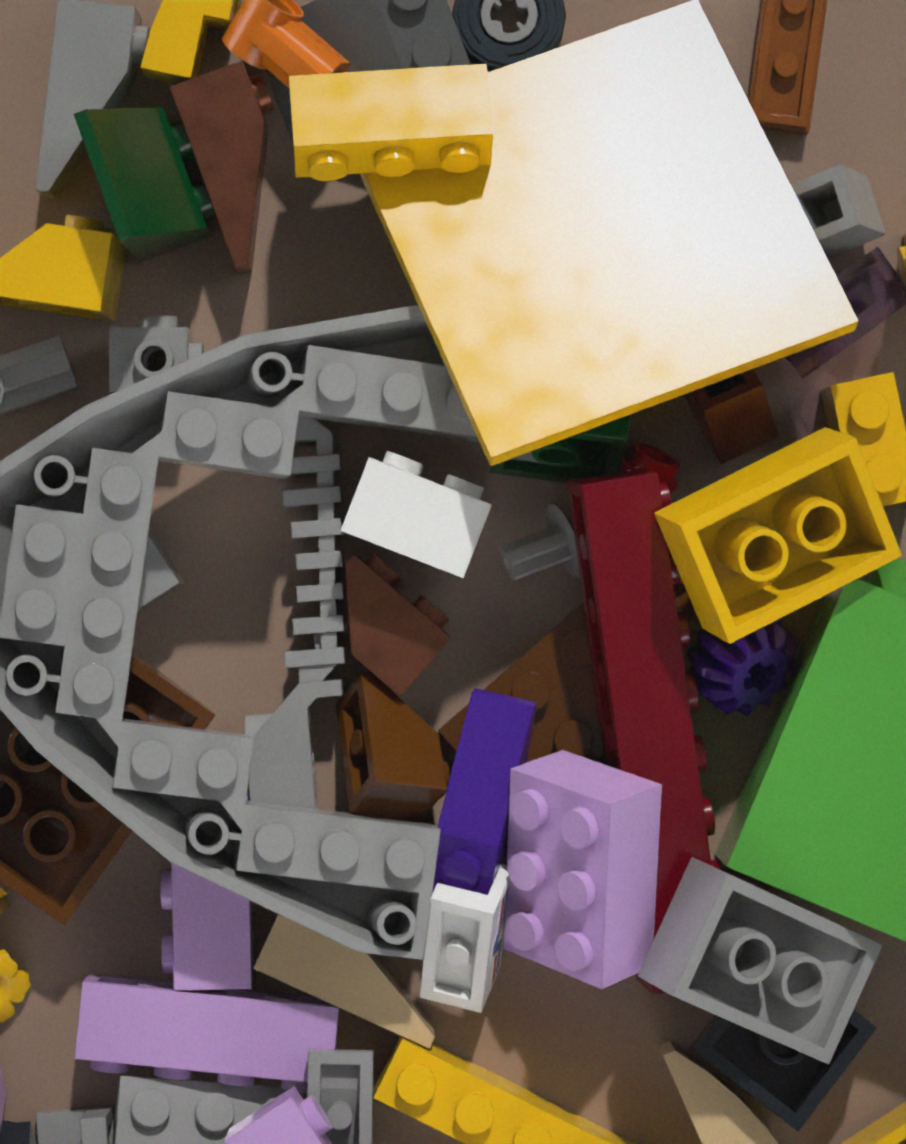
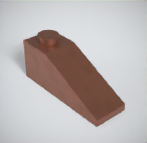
M242 60L170 86L235 269L240 275L251 272L253 267L269 132L263 114L274 110L262 74L249 78Z

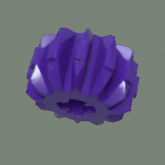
M779 619L731 644L706 630L697 631L701 644L692 648L687 653L692 663L689 672L693 675L697 690L714 708L722 710L726 715L738 711L747 717L752 713L757 703L770 707L771 696L777 690L788 689L785 677L796 671L799 667L794 658L798 644L793 640L792 633L782 625Z

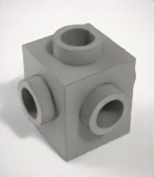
M139 316V327H110L109 392L115 393L204 353V344L193 343V332L188 327H177L176 316ZM164 352L166 354L165 366L159 371L152 372L150 369L152 357L157 353Z

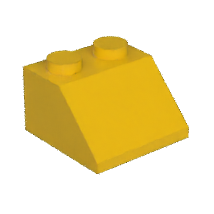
M66 215L64 226L46 223L0 257V305L116 322L126 247L112 234V229L104 227L105 222L98 219Z

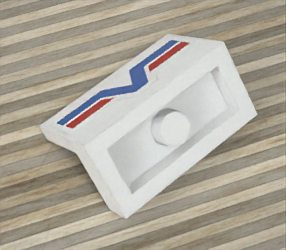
M500 865L488 895L437 883L430 898L431 906L424 951L420 998L482 1013L502 961L505 909L510 885L507 865Z

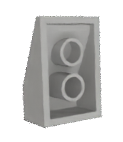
M691 857L638 973V977L673 997L829 1064L883 945Z

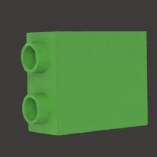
M897 558L868 573L865 581L856 579L822 597L796 659L799 667L789 675L786 683L788 689L782 692L715 855L730 869L906 942V561Z

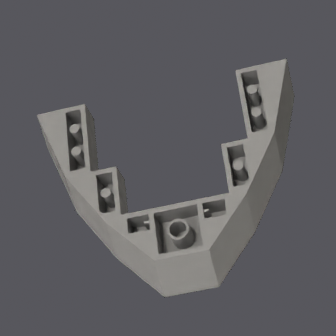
M418 305L242 335L85 405L1 460L0 709L38 753L169 862L357 952L423 960L431 906L430 898L433 892L440 840V828L424 822L354 815L345 812L246 800L254 746L253 737L245 734L123 719L158 461L285 479L291 475L299 416L480 443Z

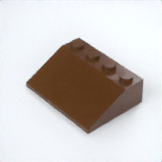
M132 650L123 719L206 729L216 714ZM0 709V882L65 926L132 833V830L38 753Z

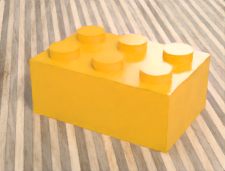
M826 427L654 512L702 629L729 644L902 556L856 437Z

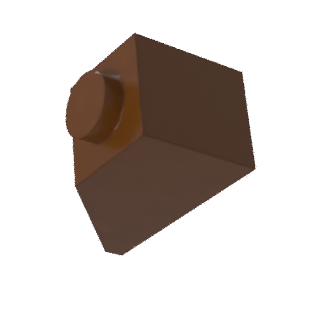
M360 671L336 704L350 814L421 822L436 802L445 795L449 783V767L446 761L442 760L439 734L375 674Z

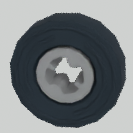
M455 0L452 16L468 59L476 64H487V71L489 72L556 49L561 42L566 21L563 0ZM501 2H515L516 12L527 14L525 25L517 22V32H503L502 23L497 20H491L493 9L501 12Z

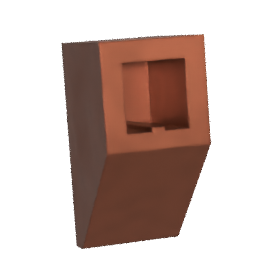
M374 553L365 562L359 556L353 554L345 563L351 653L401 697L451 639V636L442 630L450 619L422 595L414 603H411L394 588L401 577Z

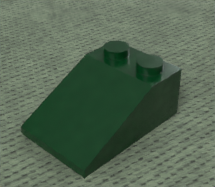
M163 108L85 109L73 114L118 239L140 262L212 236L206 220L217 216L204 180L194 184L191 180L185 160L193 158L195 155L182 120L171 124Z

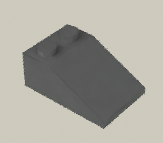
M314 0L301 7L304 12L301 20L350 62L348 72L471 65L447 0ZM265 69L293 143L290 89L268 69Z

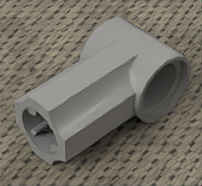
M60 335L0 356V418L4 414L79 389L75 372Z

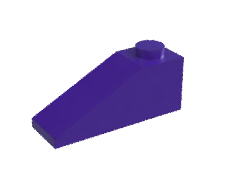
M477 688L472 691L437 826L441 829L433 891L437 883L488 895L500 865H507L510 770L528 761L537 702Z

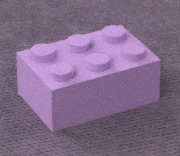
M564 750L511 768L507 872H509L510 885L505 909V950L599 989H604L639 973L654 940L662 784Z

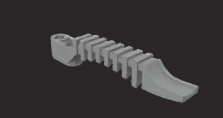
M299 416L295 444L316 442L317 456L293 457L290 476L317 474V488L283 490L282 498L283 507L286 508L318 505V520L291 522L292 538L318 537L319 552L295 554L297 570L319 569V585L296 586L297 602L320 601V616L292 619L293 635L314 634L315 648L287 650V652H284L285 668L298 667L299 684L274 713L246 715L245 735L254 738L249 775L250 801L318 809L310 705L316 698L342 696L344 694L343 678H325L337 664L347 662L346 646H339V631L346 630L345 614L338 615V599L345 598L344 583H337V567H345L343 551H337L336 536L344 535V532L340 531L343 519H336V504L343 503L342 487L335 486V472H342L341 455L335 454L334 433L322 426L314 418Z

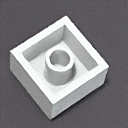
M386 451L383 462L369 457L340 531L464 578L492 504L480 500L484 488L449 474L444 485L420 477L424 468L423 464L390 451Z

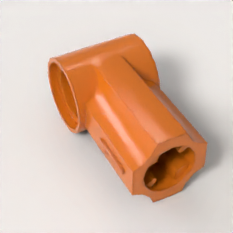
M244 0L222 35L224 45L233 54L252 66L268 69L289 89V76L348 72L350 66L348 60L301 20L304 12L294 0Z

